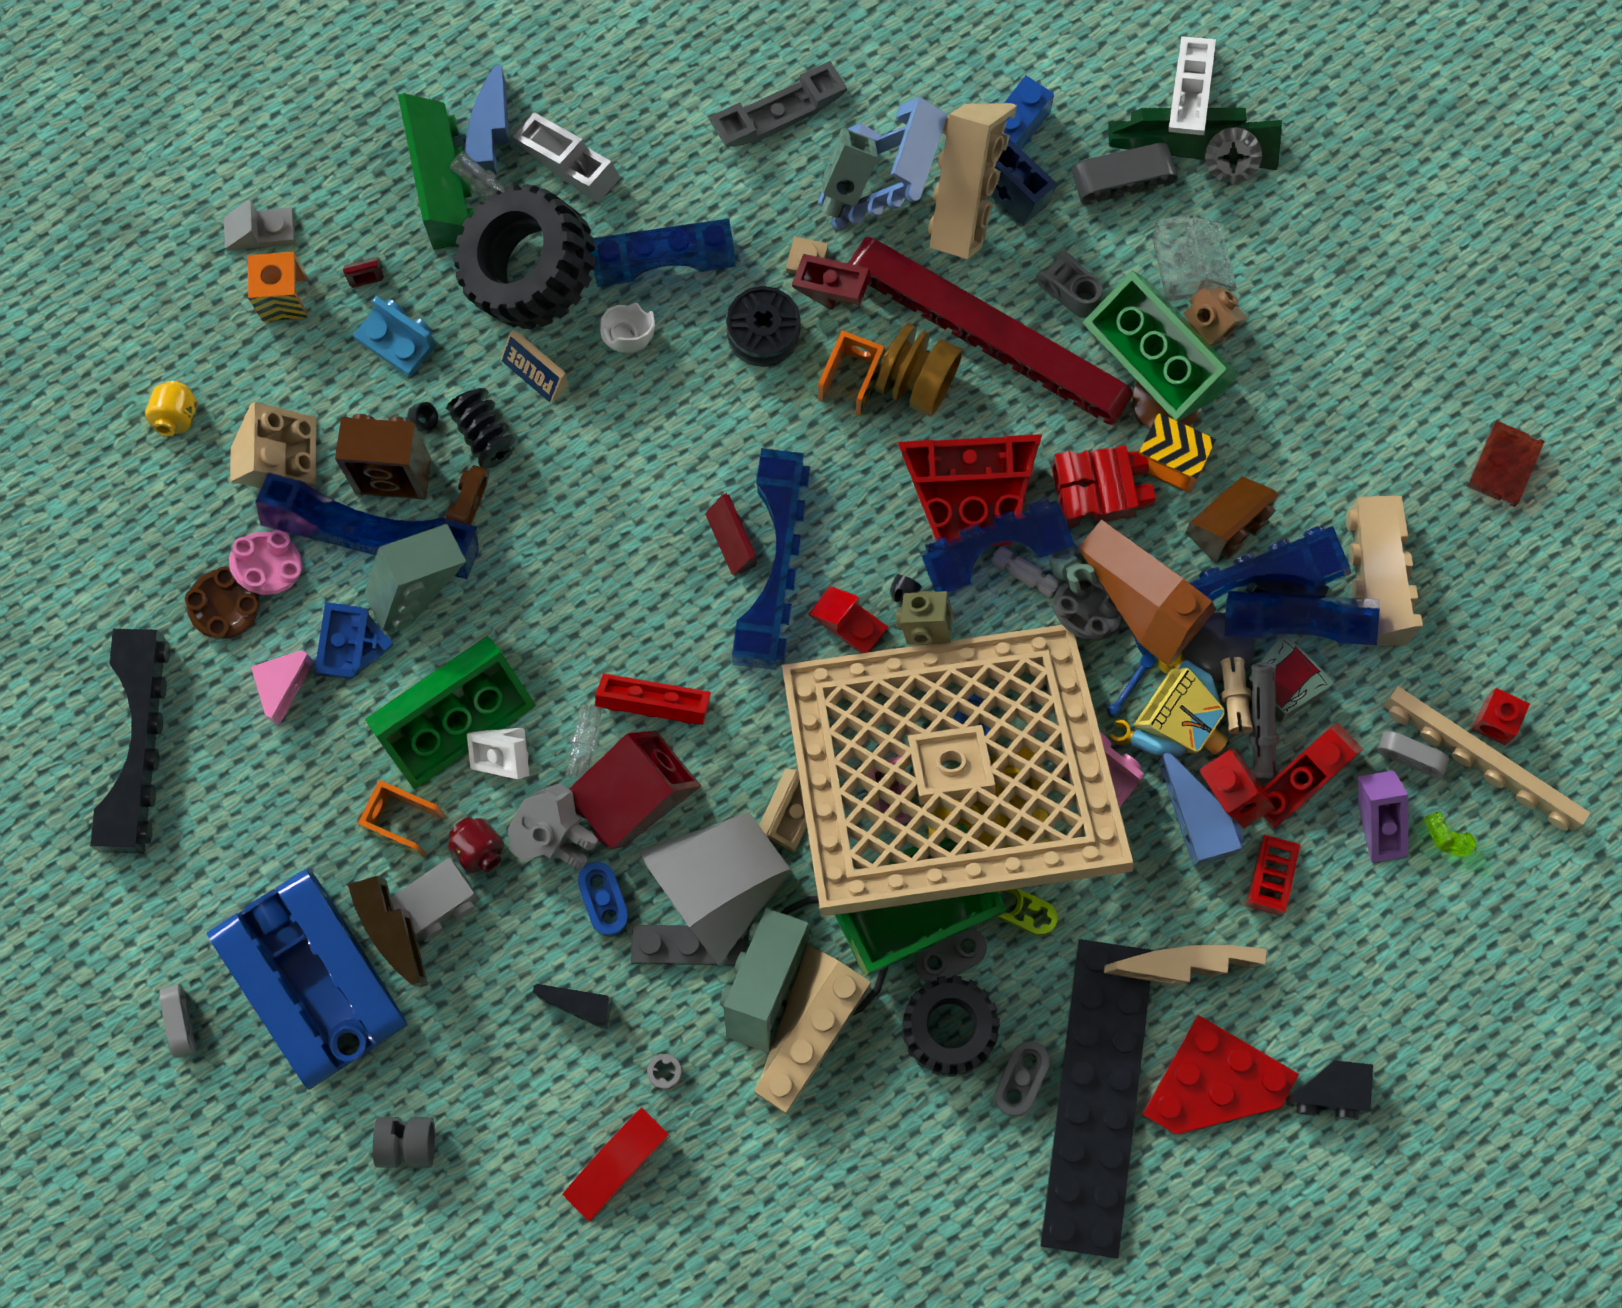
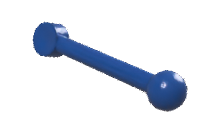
M1145 654L1142 656L1139 669L1115 704L1108 706L1107 713L1110 717L1116 718L1121 715V707L1145 671L1154 666L1155 658L1153 655Z

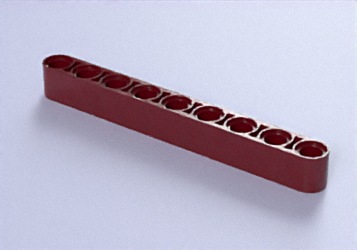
M865 237L848 264L870 269L872 274L868 283L870 287L884 295L887 293L893 296L891 299L915 313L917 310L922 312V317L944 330L948 327L953 330L951 334L975 348L977 345L982 347V352L1005 365L1007 363L1013 365L1011 369L1036 383L1039 380L1043 383L1042 387L1066 401L1070 398L1074 401L1073 405L1096 418L1101 416L1106 424L1114 425L1134 395L1132 389L1121 380L872 237Z

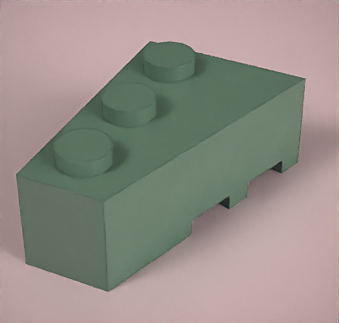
M448 524L379 547L364 595L382 632L391 628L401 630L413 624L415 619L466 563Z
M766 908L761 920L755 919L751 926L748 941L751 942L747 953L741 952L734 968V973L737 976L733 985L727 984L724 988L720 1006L724 1009L726 1037L769 1053L773 1043L770 1039V1030L775 1018H782L785 1007L781 1004L789 985L794 984L809 941V922Z

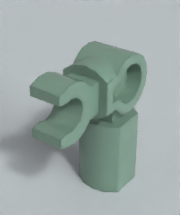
M1090 533L1073 541L1072 547L1070 545H1059L1048 553L1053 576L1068 582L1070 589L1075 593L1081 592L1079 585L1081 580H1089L1092 584L1097 583L1094 568L1088 565V562L1078 548Z

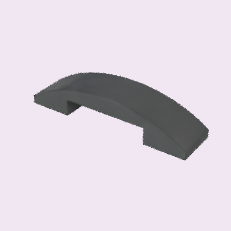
M831 61L800 74V81L744 108L741 103H737L711 115L709 120L726 147L745 145L770 137L817 113L847 92V87Z

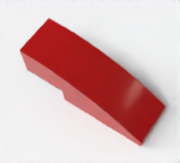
M641 1107L588 1163L562 1195L590 1222L643 1168L644 1164L671 1136Z

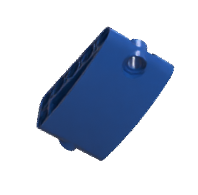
M309 868L300 871L277 886L276 890L273 889L247 905L245 910L235 913L207 932V936L308 1090H311L408 1025L346 922L317 877ZM353 1033L358 1037L360 1047L357 1052L348 1054L340 1048L339 1040L342 1034Z

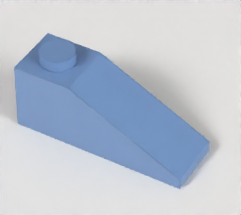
M1170 752L1163 754L1158 763L1193 867L1236 855L1242 848L1240 843L1244 842L1240 825L1236 821H1232V818L1226 813L1220 802Z

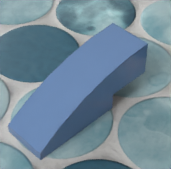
M495 65L486 78L470 116L465 149V164L470 177L497 175L496 144L509 143L506 80L502 65Z

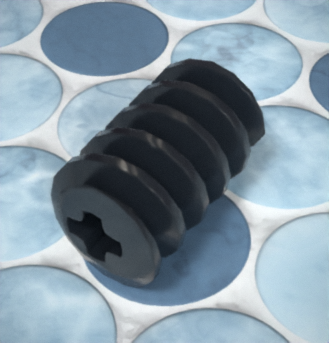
M479 388L456 396L448 403L446 409L451 411V419L457 423V429L464 435L466 444L471 446V453L478 458V465L488 469L506 461L512 455L513 450L510 447L515 443L516 437L513 434L503 436L509 430V426L507 423L497 424L502 419V414L499 411L491 412L495 407V402L492 399L485 400L489 392L486 388Z

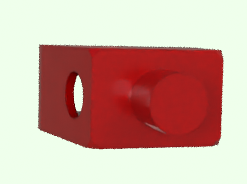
M1237 749L1228 750L1200 769L1202 776L1226 813L1244 829L1275 809L1272 801ZM1254 802L1249 808L1241 810L1245 805Z

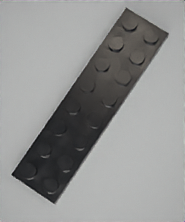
M1083 939L1078 940L1040 1247L1115 1259L1119 1258L1151 981L1104 973L1105 965L1154 950Z

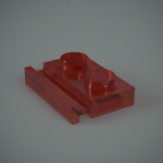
M1496 420L1490 429L1466 487L1500 501L1502 499L1511 503L1510 506L1516 507L1545 441L1529 437L1530 434Z

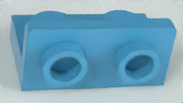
M375 296L371 301L375 309L353 334V337L357 342L411 378L436 347L431 334L433 331L422 320L416 318L413 321L405 316L403 308L393 300L388 299L385 302L378 296Z

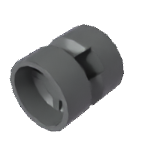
M377 1117L373 1132V1161L375 1167L398 1168L402 1162H405L409 1168L432 1167L435 1150V1122L432 1117H410L407 1123H403L400 1117Z

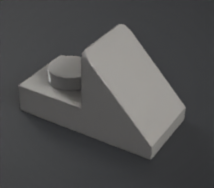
M247 200L224 216L225 250L296 244L293 209L281 208L257 211L252 200Z

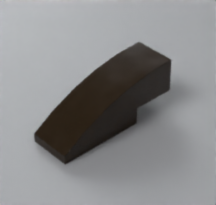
M374 876L347 884L355 910L365 931L378 951L394 970L411 985L418 987L427 986L428 982L411 914L409 911L401 908L394 910L387 880Z

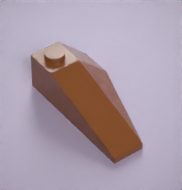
M1102 519L1078 547L1088 564L1094 568L1095 575L1140 645L1168 667H1170L1217 610L1212 600Z

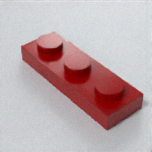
M603 673L595 694L594 707L641 714L652 718L676 720L686 724L704 725L710 705L711 692Z

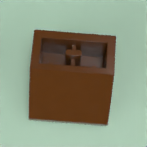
M1242 476L1190 521L1185 533L1214 563L1223 556L1229 560L1244 546L1242 542L1250 533L1255 537L1270 523L1268 519L1276 512L1273 506L1279 494L1269 487Z

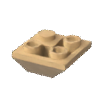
M258 402L251 403L231 446L230 482L256 488L316 485V417Z

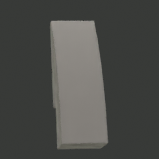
M535 112L512 136L514 141L532 157L597 203L601 201L620 179L612 161L587 148L582 138Z

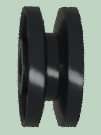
M759 286L745 290L736 296L728 308L726 333L730 348L739 359L749 365L767 367L781 363L791 356L799 342L801 318L798 306L788 294L778 288Z

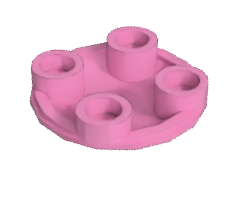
M281 530L255 532L245 537L237 538L232 545V551L229 556L230 572L236 582L248 591L261 595L278 594L290 589L299 580L303 568L301 554L295 544L290 541L289 535Z

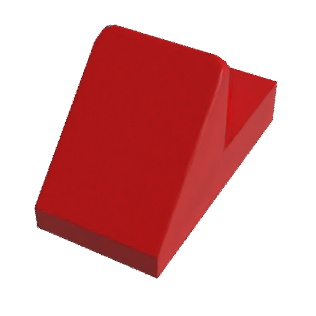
M830 586L808 615L860 654L871 652L888 631V626L859 605L860 598L858 596Z

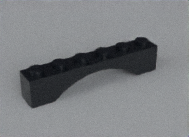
M113 628L109 664L119 677L128 698L131 712V741L127 759L119 778L107 796L94 808L90 847L100 853L144 854L145 844H150L152 839V823L148 821L149 807H154L156 801V788L154 785H151L152 772L158 770L160 762L159 750L155 749L156 735H160L163 730V715L159 713L160 699L165 698L167 691L166 678L162 677L163 663H168L170 659V644L158 630Z

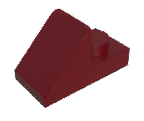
M803 254L792 282V287L828 309L833 310L836 301L860 306L872 274L870 269L866 267Z

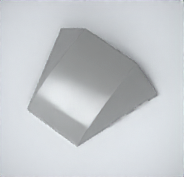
M749 812L639 850L652 875L720 968L727 961L728 958L726 956L740 938H744L748 932V926L759 911L766 908L792 872Z

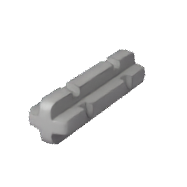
M1000 547L992 559V563L1003 571L1005 569L1009 570L1008 574L1031 588H1039L1038 592L1048 598L1055 594L1060 585V581L1050 574L1044 575L1042 569L1020 556L1014 557V552L1005 547Z

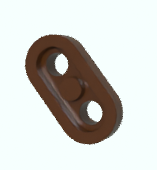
M473 465L469 471H463L458 485V490L461 492L457 502L450 504L445 519L446 523L450 524L451 532L466 536L469 533L489 481L488 469Z

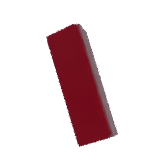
M725 493L716 500L705 515L731 574L737 575L756 567L757 559L731 497Z

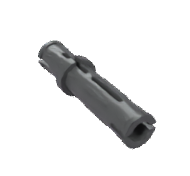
M1271 663L1252 665L1253 733L1249 734V742L1253 744L1252 772L1255 777L1261 778L1277 775L1276 744L1279 743V734L1276 733L1275 725L1276 665Z

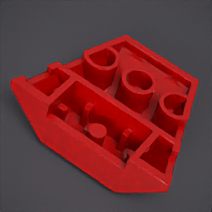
M1043 434L897 442L939 549L1012 545L1035 457Z

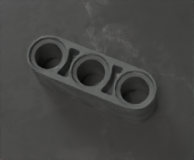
M1156 143L1090 158L1077 163L1071 169L1080 201L1085 205L1091 204V200L1097 199V202L1122 197L1125 196V192L1135 194L1157 189V185L1164 184V187L1178 179L1171 152L1166 143Z

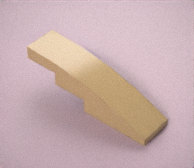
M1235 945L1183 946L1151 951L1105 965L1104 973L1177 986L1190 982L1191 973L1212 977L1228 973V964L1250 968L1264 965L1267 949Z

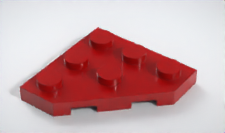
M1197 1015L1141 1115L1170 1133L1177 1135L1279 1109L1285 1102L1299 1073Z

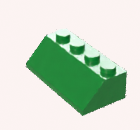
M406 93L398 94L422 220L433 250L455 246L458 235H462L465 229L462 226L467 217L471 218L475 213L473 208L468 209L466 198L472 197L468 177H461L459 168L466 166L461 145L455 146L453 136L459 135L455 114L448 116L445 103Z
M1131 271L1082 322L1176 421L1182 420L1214 401L1239 376L1145 277L1134 271Z
M487 635L365 718V721L415 790L469 752L467 733L503 729L534 708L536 704L501 651Z

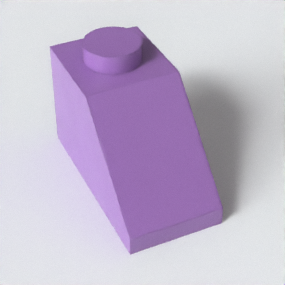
M1395 771L1358 776V807L1371 862L1408 857V793Z

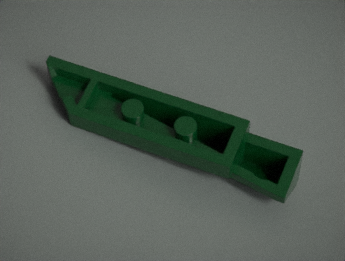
M1140 108L1131 112L1130 121L1112 120L1108 122L1109 147L1130 150L1156 143H1166L1169 146L1171 156L1205 160L1207 146L1218 132L1227 128H1242L1252 133L1260 143L1262 159L1259 168L1278 169L1282 120L1246 122V108H1207L1204 135L1169 132L1171 108ZM1232 142L1229 154L1218 158L1228 159L1230 164L1237 165L1238 159L1249 156L1238 154L1235 142Z

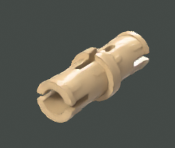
M1229 657L1220 662L1225 690L1222 692V702L1227 704L1228 731L1230 734L1239 735L1238 720H1241L1243 734H1247L1253 731V726L1251 724L1248 703L1252 696L1251 690L1246 687L1245 660L1241 657H1234L1235 672H1232Z

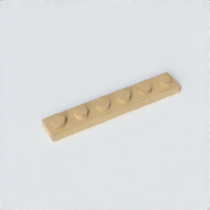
M1399 686L1396 687L1384 703L1383 707L1390 710L1388 714L1393 720L1402 725L1411 724L1421 731L1420 736L1426 742L1434 746L1441 744L1453 752L1451 756L1458 763L1466 767L1473 765L1485 773L1483 775L1484 779L1495 787L1503 788L1505 786L1517 794L1515 798L1520 804L1529 809L1538 808L1547 814L1548 821L1555 827L1564 831L1568 829L1575 831L1589 817V811Z

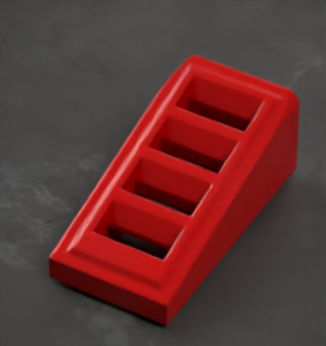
M1266 834L1263 835L1245 903L1246 907L1281 917L1286 913L1300 844ZM1269 846L1290 852L1288 859L1269 854ZM1266 861L1286 866L1285 872L1265 867ZM1263 874L1283 880L1282 885L1263 881ZM1260 888L1279 893L1278 899L1259 894Z

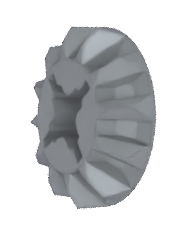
M1227 128L1218 132L1210 140L1205 154L1209 172L1213 176H1217L1219 182L1224 181L1226 178L1230 179V183L1233 185L1237 181H1248L1258 171L1262 159V150L1257 138L1242 128ZM1232 142H1235L1238 154L1249 156L1238 159L1235 170H1232L1228 159L1218 158L1229 154Z

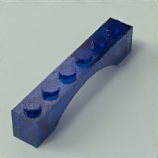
M761 448L756 481L757 493L767 507L774 525L776 555L771 575L762 593L751 608L736 622L732 650L733 665L777 670L778 660H785L787 638H781L783 625H790L792 604L786 603L787 590L795 589L797 569L790 567L792 555L799 556L801 534H795L797 521H804L806 500H800L801 487L808 488L811 469V466H804V453Z
M269 472L255 500L261 526L375 556L381 546L448 524L466 560V563L454 575L463 579H468L479 552L477 526L446 518L405 521L374 516L341 504L318 492L303 481Z
M1320 525L1305 531L1303 538L1291 543L1288 539L1278 541L1268 547V552L1256 557L1253 553L1243 555L1233 561V566L1221 571L1219 567L1208 569L1198 575L1199 579L1190 584L1214 601L1236 588L1255 582L1285 581L1317 588L1350 575L1351 569L1334 527L1331 526L1325 529L1324 525ZM1133 634L1135 642L1141 654L1145 655L1151 653L1142 645H1140L1137 638Z

